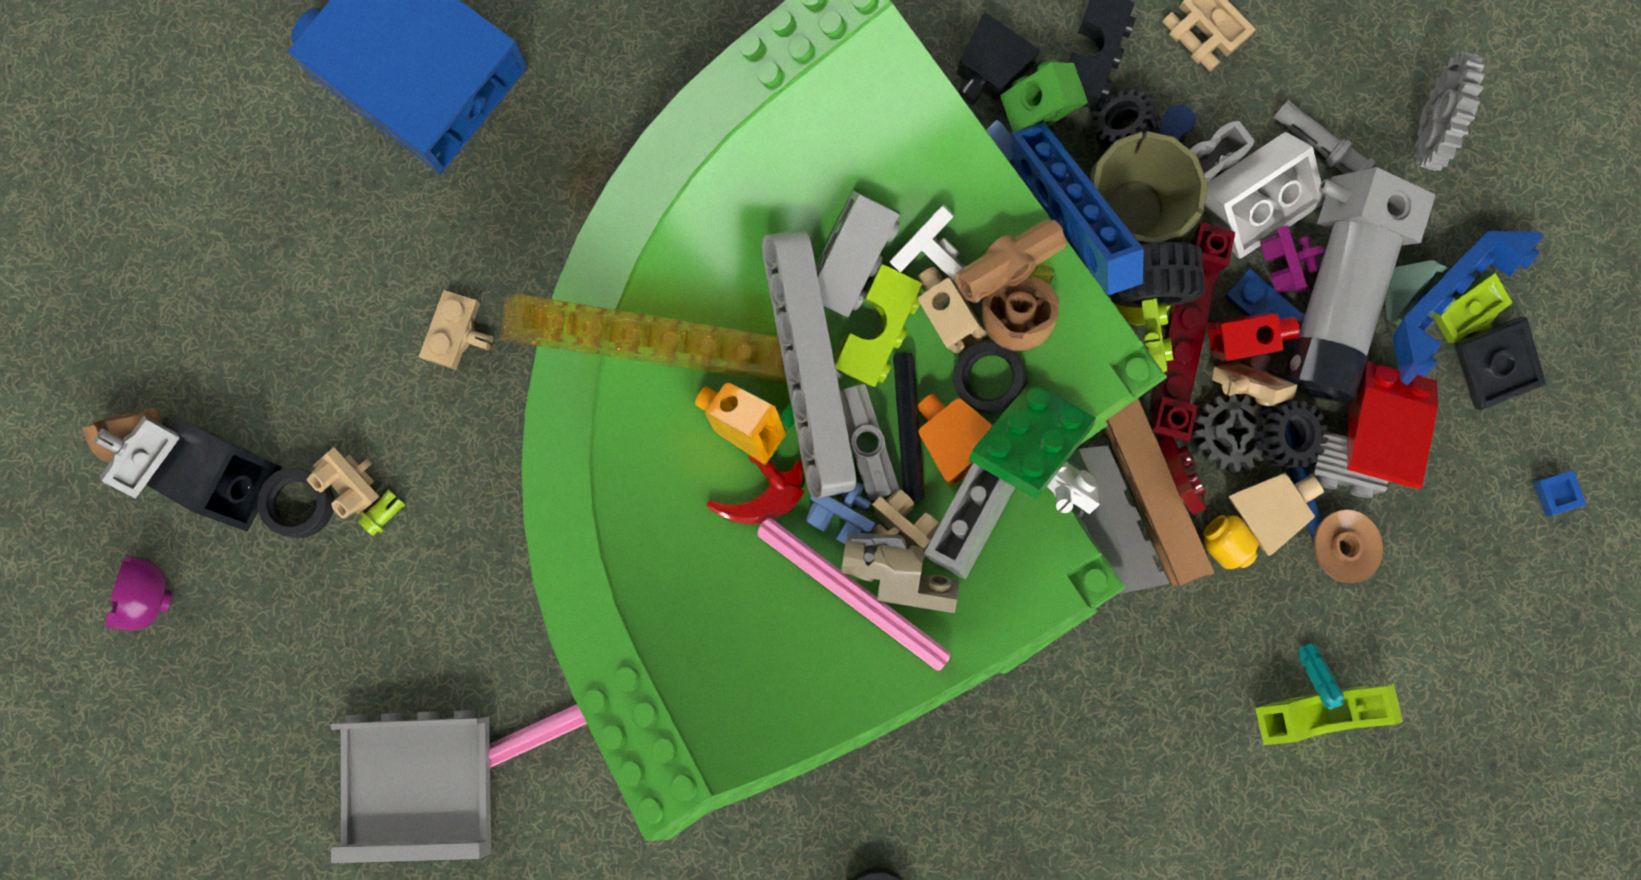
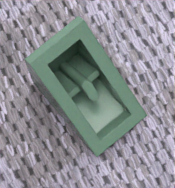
M1435 260L1395 267L1385 296L1387 320L1399 326L1407 313L1451 268Z

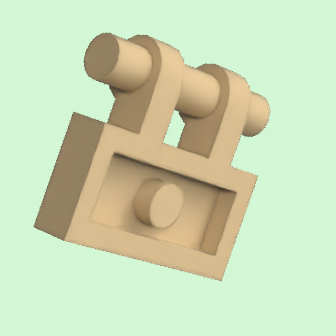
M1184 0L1179 8L1187 17L1181 21L1171 12L1162 21L1171 31L1169 35L1175 42L1180 40L1192 53L1191 58L1197 64L1202 63L1209 72L1213 71L1220 64V61L1212 53L1217 47L1228 57L1256 30L1228 0ZM1197 25L1209 39L1202 43L1190 29Z

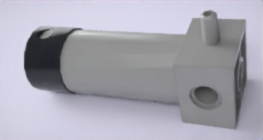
M1378 167L1333 176L1331 180H1323L1319 186L1320 193L1325 194L1326 197L1317 224L1332 230L1302 323L1299 338L1295 339L1283 377L1284 380L1297 384V391L1315 398L1346 403L1355 401L1368 360L1369 347L1401 246L1421 243L1436 194Z

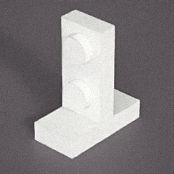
M943 204L893 256L890 263L901 273L923 251L954 281L955 273L965 267L956 258L960 252L946 238L943 237L940 242L935 238L941 229L954 217V213Z

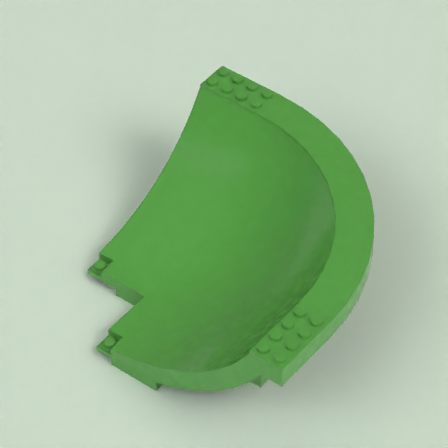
M785 0L728 46L687 83L642 133L604 187L578 233L559 277L538 341L526 402L522 451L523 515L533 584L550 643L572 695L645 841L669 840L711 811L753 796L815 769L922 716L997 673H1008L1098 612L1097 607L1126 588L1087 531V526L1074 507L1068 513H1061L1060 509L1057 510L1056 497L1054 492L1048 487L1044 489L1037 500L1015 487L966 580L932 563L928 557L923 561L922 575H944L951 580L960 581L955 613L884 602L950 651L951 657L940 671H937L758 537L757 533L761 524L732 522L717 515L706 506L709 500L729 505L750 502L761 496L768 489L770 483L755 463L752 464L746 452L713 430L705 411L695 405L699 392L706 386L719 392L724 384L731 383L775 406L779 416L790 403L762 256V240L765 235L805 230L810 237L816 265L852 190L900 214L897 219L900 225L896 236L890 243L886 241L880 253L883 257L881 264L898 271L890 263V260L943 204L954 213V217L941 229L935 238L940 242L944 237L960 252L956 258L965 267L986 255L989 247L1002 236L1010 234L1015 238L1045 219L1052 221L890 0ZM1067 241L1065 249L1036 265L1035 270L1027 278L1030 281L1032 276L1040 278L1050 285L1058 296L1059 316L1051 336L1040 346L1027 351L1016 352L1025 362L1029 374L1028 383L1031 381L1096 417L1093 428L1080 443L1081 445L1108 426L1106 420L1166 379L1167 376ZM923 251L901 272L917 280L918 275L923 271L936 266L944 280L949 278ZM869 275V277H868V279H867V281H866V283H865V285H864V287H863L864 290H865V287H866V285H867V283H868V281H869V279H870V275ZM922 287L919 291L921 294L925 293ZM984 297L978 303L969 301L981 320ZM950 301L944 304L943 310L949 306ZM862 302L856 311L852 309L849 317L823 306L833 357L844 334L851 333L867 340L872 338L879 330V313L870 304ZM921 304L914 315L909 313L903 327L907 328V333L901 346L898 349L893 347L887 360L892 365L884 382H877L876 387L866 385L880 430L884 435L885 446L899 489L902 491L903 481L893 363L894 354L908 352L912 353L914 357L917 406L924 398L933 393L945 407L955 399L960 398L953 382L954 366L959 355L946 348ZM999 356L980 358L970 371L969 382L971 389L977 396L983 399L993 400L999 398L1009 390L1012 384L1013 373L1006 360ZM843 375L841 382H838L840 391L862 384ZM974 409L992 425L1004 413L986 414ZM918 410L920 429L928 420ZM795 422L786 432V436L770 457L778 472H790L798 460L802 462ZM863 432L858 435L856 440L858 449L864 453H871L877 448V439L872 433ZM920 437L924 498L919 501H913L914 508L905 518L914 525L927 513L941 523L963 481L951 489ZM851 450L856 474V482L863 484L854 458V454ZM803 468L800 489L805 491L803 496L790 511L774 521L842 571L845 544L838 541L837 537L846 521L834 515L825 532L806 522L813 502L810 500L811 494L807 487ZM863 488V491L860 496L868 500L865 489ZM837 495L829 496L841 504L844 502V499ZM887 495V496H884V497H882V498H883L884 500H886V499H887L888 497H890L891 495ZM877 499L870 501L872 503L867 512L856 506L852 508L853 511L874 522L876 526L881 524L873 517L876 509L872 507V504ZM848 575L878 598L880 580L875 579L873 582H869L853 575Z

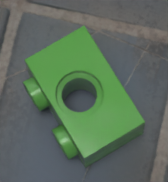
M1057 59L1043 62L1037 67V72L1031 76L1015 80L1011 84L1012 88L1000 95L1012 132L1043 122L1050 126L1088 103L1074 63L1058 62Z

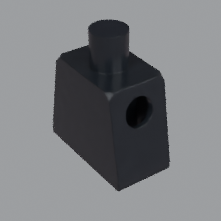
M985 12L959 62L957 74L966 81L958 90V93L970 105H974L983 92L994 100H998L1001 94L1012 87L1011 84L1015 80L1021 78L1035 64L1040 49Z

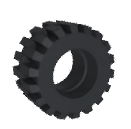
M1184 242L1140 244L1144 249L1143 284L1112 294L1111 301L1124 307L1142 308V299L1157 297L1158 303L1165 302L1166 306L1192 302L1205 294L1202 249Z

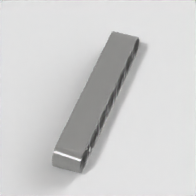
M805 230L767 234L762 240V256L807 487L810 494L816 499L850 492L856 486V474L810 237Z

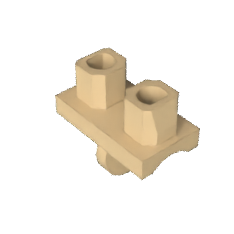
M334 447L313 465L315 469L307 478V482L316 491L321 493L331 485L341 495L331 505L333 510L343 519L355 512L360 514L379 498V495L370 487L374 481L365 472L372 465L367 458L359 465L350 454L344 458Z
M900 489L886 500L879 497L872 504V507L876 509L873 517L881 523L872 532L875 535H901L907 545L917 546L926 550L940 525L937 520L927 513L914 525L911 524L905 516L914 508V502Z

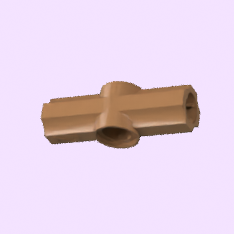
M1045 219L1015 238L1010 234L1002 236L989 247L986 255L955 273L954 281L958 286L959 293L966 301L975 303L1007 283L1010 286L1020 284L1032 274L1036 265L1065 249L1067 240L1063 234V229L1055 220Z

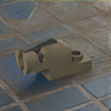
M848 534L843 554L842 574L853 575L869 582H873L875 579L880 580L877 601L955 613L960 581L951 580L944 575H922L924 549L907 545L901 535Z

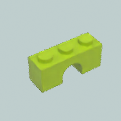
M881 264L877 273L873 277L870 276L865 287L866 293L863 302L873 306L879 313V330L872 338L867 340L851 333L844 334L833 357L835 370L869 387H876L877 382L883 383L892 365L887 360L893 347L898 349L906 336L907 328L903 327L909 313L914 315L920 305L918 297L922 295L919 291L923 283Z

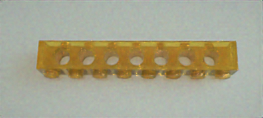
M515 294L504 301L500 340L787 384L779 338L776 336L522 294Z

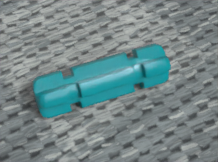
M1310 643L1307 646L1302 645L1298 649L1299 659L1302 665L1307 668L1306 672L1317 693L1321 694L1320 699L1324 707L1328 709L1340 707L1344 703V694L1339 685L1335 684L1336 679L1325 659L1320 657L1322 654L1318 646L1314 643Z

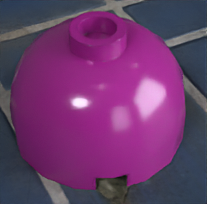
M124 556V561L121 563L110 600L112 601L111 606L113 608L111 612H107L105 628L120 631L145 629L155 622L160 611L168 612L173 591L166 590V576L159 566L152 561L140 557Z

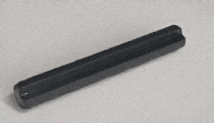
M904 352L894 354L893 356L903 492L912 501H919L924 498L920 435L918 433L919 422L914 357L912 353Z

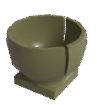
M1146 131L1143 135L1142 132L1117 140L1111 144L1091 168L1089 180L1140 244L1180 242L1202 216L1208 183L1197 156L1172 136Z

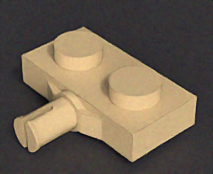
M443 290L419 357L423 360L456 370L462 353L468 348L469 344L489 350L491 345L487 342L493 343V336L474 331L475 318L480 303L477 300Z
M1237 361L1215 366L1212 381L1222 384L1223 392L1226 395L1248 394L1255 397L1257 403L1265 406H1276L1278 403L1294 399L1297 384Z

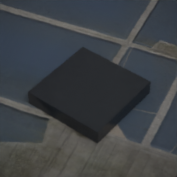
M1517 317L1455 342L1470 396L1477 410L1486 409L1546 385L1527 317Z

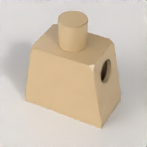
M936 266L930 267L918 275L917 280L923 283L921 287L925 291V293L918 297V301L946 348L960 356L972 344L989 338L983 327V322L975 309L959 293L957 284L950 277L944 280ZM950 301L949 306L943 310L944 304Z
M1283 473L1231 494L1227 498L1241 519L1251 529L1265 555L1270 556L1315 517L1306 503L1324 493V490L1313 474L1293 484L1287 474Z

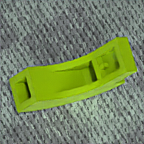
M1394 684L1341 689L1344 694V703L1340 707H1334L1333 709L1324 707L1320 699L1321 694L1318 693L1257 707L1255 709L1263 745L1293 743L1335 731L1401 723L1403 719Z

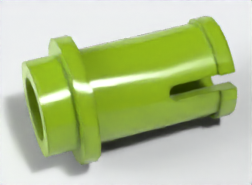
M387 489L386 493L366 513L364 511L360 513L362 517L357 522L374 536L378 531L380 533L384 531L382 527L405 504L397 498L386 508L396 497L392 491Z

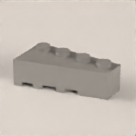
M1108 445L1075 450L1067 462L1079 471L1085 470L1096 479L1100 505L1090 514L1073 504V507L1087 526V531L1126 588L1118 594L1169 584L1164 571L1159 572L1152 556L1156 555L1151 541H1145L1137 523L1141 519L1136 507L1129 505L1124 491L1127 487Z

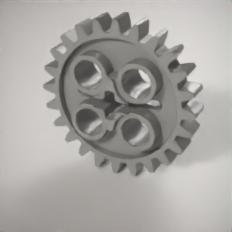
M1464 51L1457 52L1454 58L1451 57L1449 59L1448 66L1443 67L1441 77H1437L1436 87L1430 91V99L1425 104L1420 117V129L1417 132L1419 138L1415 144L1417 151L1414 155L1417 158L1416 164H1419V167L1441 171L1443 166L1447 167L1449 159H1454L1456 148H1461L1462 137L1468 135V125L1474 120L1480 103L1478 95L1483 90V86H1480V83L1485 76L1482 73L1485 64L1481 63L1483 58L1479 57V55Z

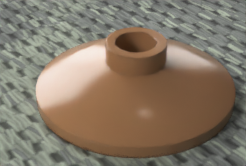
M1340 510L1326 516L1318 525L1314 536V552L1319 565L1331 578L1343 583H1357L1368 579L1378 569L1383 556V542L1378 528L1367 516L1354 510ZM1340 541L1345 545L1344 553L1340 550Z

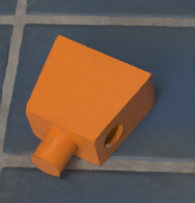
M933 393L924 398L917 406L918 410L928 420L918 430V433L947 484L953 489L965 479L973 462L969 461L971 451L993 425L962 399L957 398L945 407Z

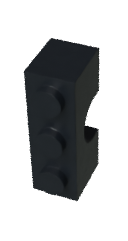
M1090 0L1078 33L1094 40L1098 46L1099 53L1094 56H1082L1071 52L1067 63L1075 64L1088 103L1083 105L1084 107L1094 110L1099 99L1103 101L1107 99L1106 97L1113 83L1107 77L1111 68L1117 70L1125 50L1119 47L1123 36L1129 38L1136 21V17L1130 16L1135 4L1134 2L1129 0Z

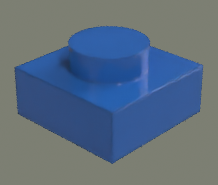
M1574 470L1533 482L1546 517L1587 505Z

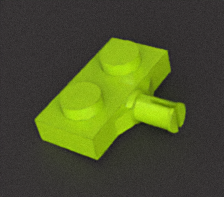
M1487 273L1471 284L1462 295L1457 294L1454 296V302L1442 316L1435 313L1433 317L1447 342L1455 343L1470 333H1479L1492 328L1491 323L1498 313L1511 305L1512 301L1496 273Z
M1157 297L1142 299L1146 328L1143 339L1145 345L1149 348L1151 356L1162 371L1166 372L1167 361L1174 360L1171 338L1163 339L1161 326L1168 324L1166 303H1158Z

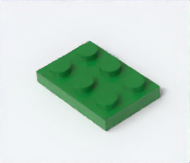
M1030 381L973 448L969 461L1037 500L1093 428L1096 417Z

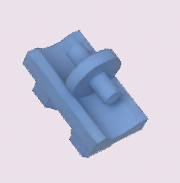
M856 482L853 491L837 494V496L844 499L843 504L829 496L819 499L814 498L812 495L810 497L813 505L810 508L806 522L825 532L834 515L846 521L837 537V540L843 544H846L848 534H873L872 531L876 527L874 522L852 510L856 506L867 512L872 503L860 496L864 485Z

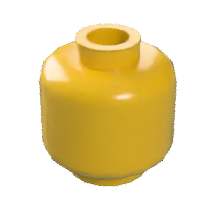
M1221 515L1212 520L1205 528L1203 533L1205 536L1204 549L1223 568H1246L1256 560L1259 541L1240 517Z

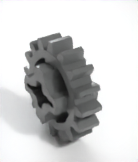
M1235 394L1232 396L1227 395L1225 402L1221 396H1218L1212 400L1213 407L1206 404L1201 408L1205 417L1198 416L1194 420V423L1200 426L1201 429L1192 433V437L1201 439L1202 442L1195 450L1196 452L1205 450L1208 453L1204 459L1206 464L1216 460V470L1218 471L1224 470L1229 465L1231 473H1236L1240 471L1241 464L1245 470H1249L1254 467L1253 460L1257 462L1264 460L1261 457L1263 452L1257 450L1255 445L1261 443V438H1254V432L1261 431V427L1255 425L1257 419H1265L1259 414L1263 405L1258 403L1250 406V396L1248 395L1242 397L1239 402ZM1223 411V415H1221L1222 422L1219 425L1211 426L1216 415ZM1243 414L1250 419L1252 424L1243 416ZM1232 427L1233 431H1239V437L1235 439L1234 435H1228L1227 429ZM1250 440H1255L1250 451L1243 456V452L1246 451L1245 444ZM1213 442H1216V443L1223 449V452H1224V453H1222V452L1214 445Z

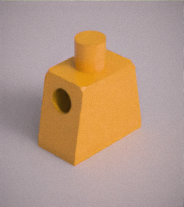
M731 383L724 384L719 392L706 386L699 392L696 398L695 405L705 411L713 430L718 435L763 464L768 462L786 436L775 406Z

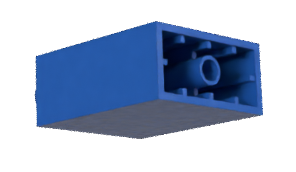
M330 0L322 10L312 8L298 19L291 34L294 44L287 51L310 78L440 175L528 68L516 41L460 0Z

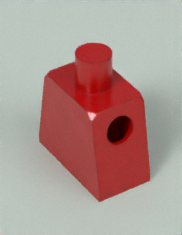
M1260 313L1207 322L1212 358L1225 361L1283 350L1282 341L1296 339L1300 335L1296 317L1279 319L1277 313ZM1260 328L1261 335L1259 339H1257L1256 334L1258 329Z

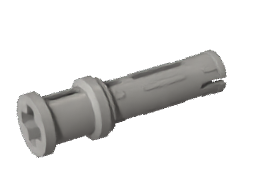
M1289 99L1273 117L1327 158L1325 162L1328 167H1336L1343 174L1371 169L1376 162L1373 158L1366 159L1353 149L1351 141H1346L1345 139L1341 141L1332 135L1323 126L1291 103Z

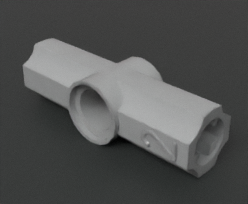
M866 384L840 391L850 448L854 454L868 501L894 494L899 490V486ZM863 432L872 433L878 443L875 451L871 453L860 451L856 444L858 435Z

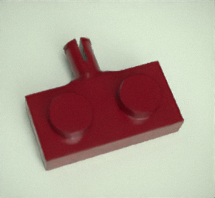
M1171 437L1159 441L1158 443L1183 502L1193 515L1206 509L1203 495L1206 492V488L1198 473H1192L1190 467L1195 465V461L1187 446L1185 445L1180 448L1174 438Z

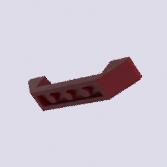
M1200 223L1190 243L1202 249L1205 294L1192 302L1171 306L1164 339L1171 338L1174 360L1167 361V371L1164 372L1167 378L1152 389L1150 398L1152 433L1186 442L1190 441L1197 411V405L1190 404L1218 272L1229 265L1235 231Z

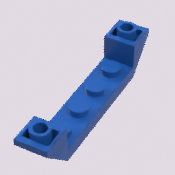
M1487 231L1407 313L1392 336L1400 377L1403 383L1408 386L1417 375H1420L1422 378L1426 377L1438 362L1433 356L1441 343L1426 333L1434 322L1431 317L1435 313L1442 316L1455 300L1452 295L1456 291L1462 295L1470 287L1476 278L1473 276L1476 270L1482 274L1492 264L1511 277L1520 266L1527 269L1540 254L1536 247L1544 237L1543 234L1538 231Z

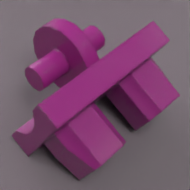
M1288 225L1278 228L1279 234L1260 242L1266 262L1286 256L1289 265L1287 269L1270 274L1275 292L1285 293L1297 290L1298 294L1307 292L1308 287L1300 263L1306 262L1309 274L1319 271L1316 258L1325 254L1324 246L1312 247L1309 236L1303 237L1298 240L1302 251L1297 253Z

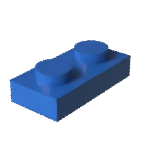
M1251 269L1246 271L1224 296L1227 301L1245 316L1260 313H1277L1279 319L1296 317L1298 322L1304 317L1301 312L1279 293L1275 292L1271 286Z

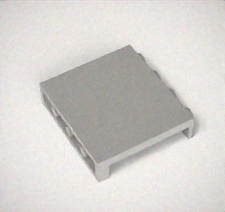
M477 710L454 711V718H440V711L417 712V719L404 720V713L381 714V721H368V714L345 715V722L331 724V730L340 729L341 845L331 847V863L480 859L491 854L489 717H477Z

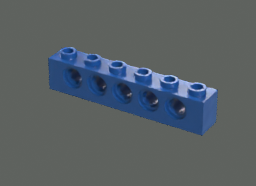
M1045 122L1011 133L1014 169L1050 218L1062 227L1066 240L1105 293L1109 296L1143 284V247Z

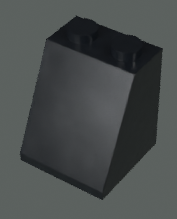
M174 416L168 428L178 434L179 440L146 485L196 514L248 532L258 513V493L263 483L273 473L280 471L282 466L201 426Z

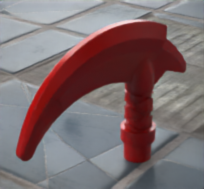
M749 455L748 458L752 464L755 463L765 478L768 479L767 481L770 483L768 489L758 498L743 504H721L712 500L706 503V506L711 511L736 523L762 524L767 518H772L773 520L780 518L798 503L805 492L800 489L803 464L798 460L790 472H778L771 459L766 464H763Z

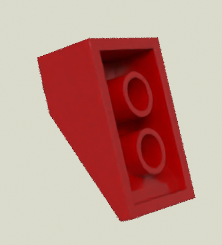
M1367 361L1355 401L1348 403L1347 470L1420 490L1424 482L1438 410L1437 380L1427 377L1422 378L1417 375L1407 386L1401 381L1399 370Z

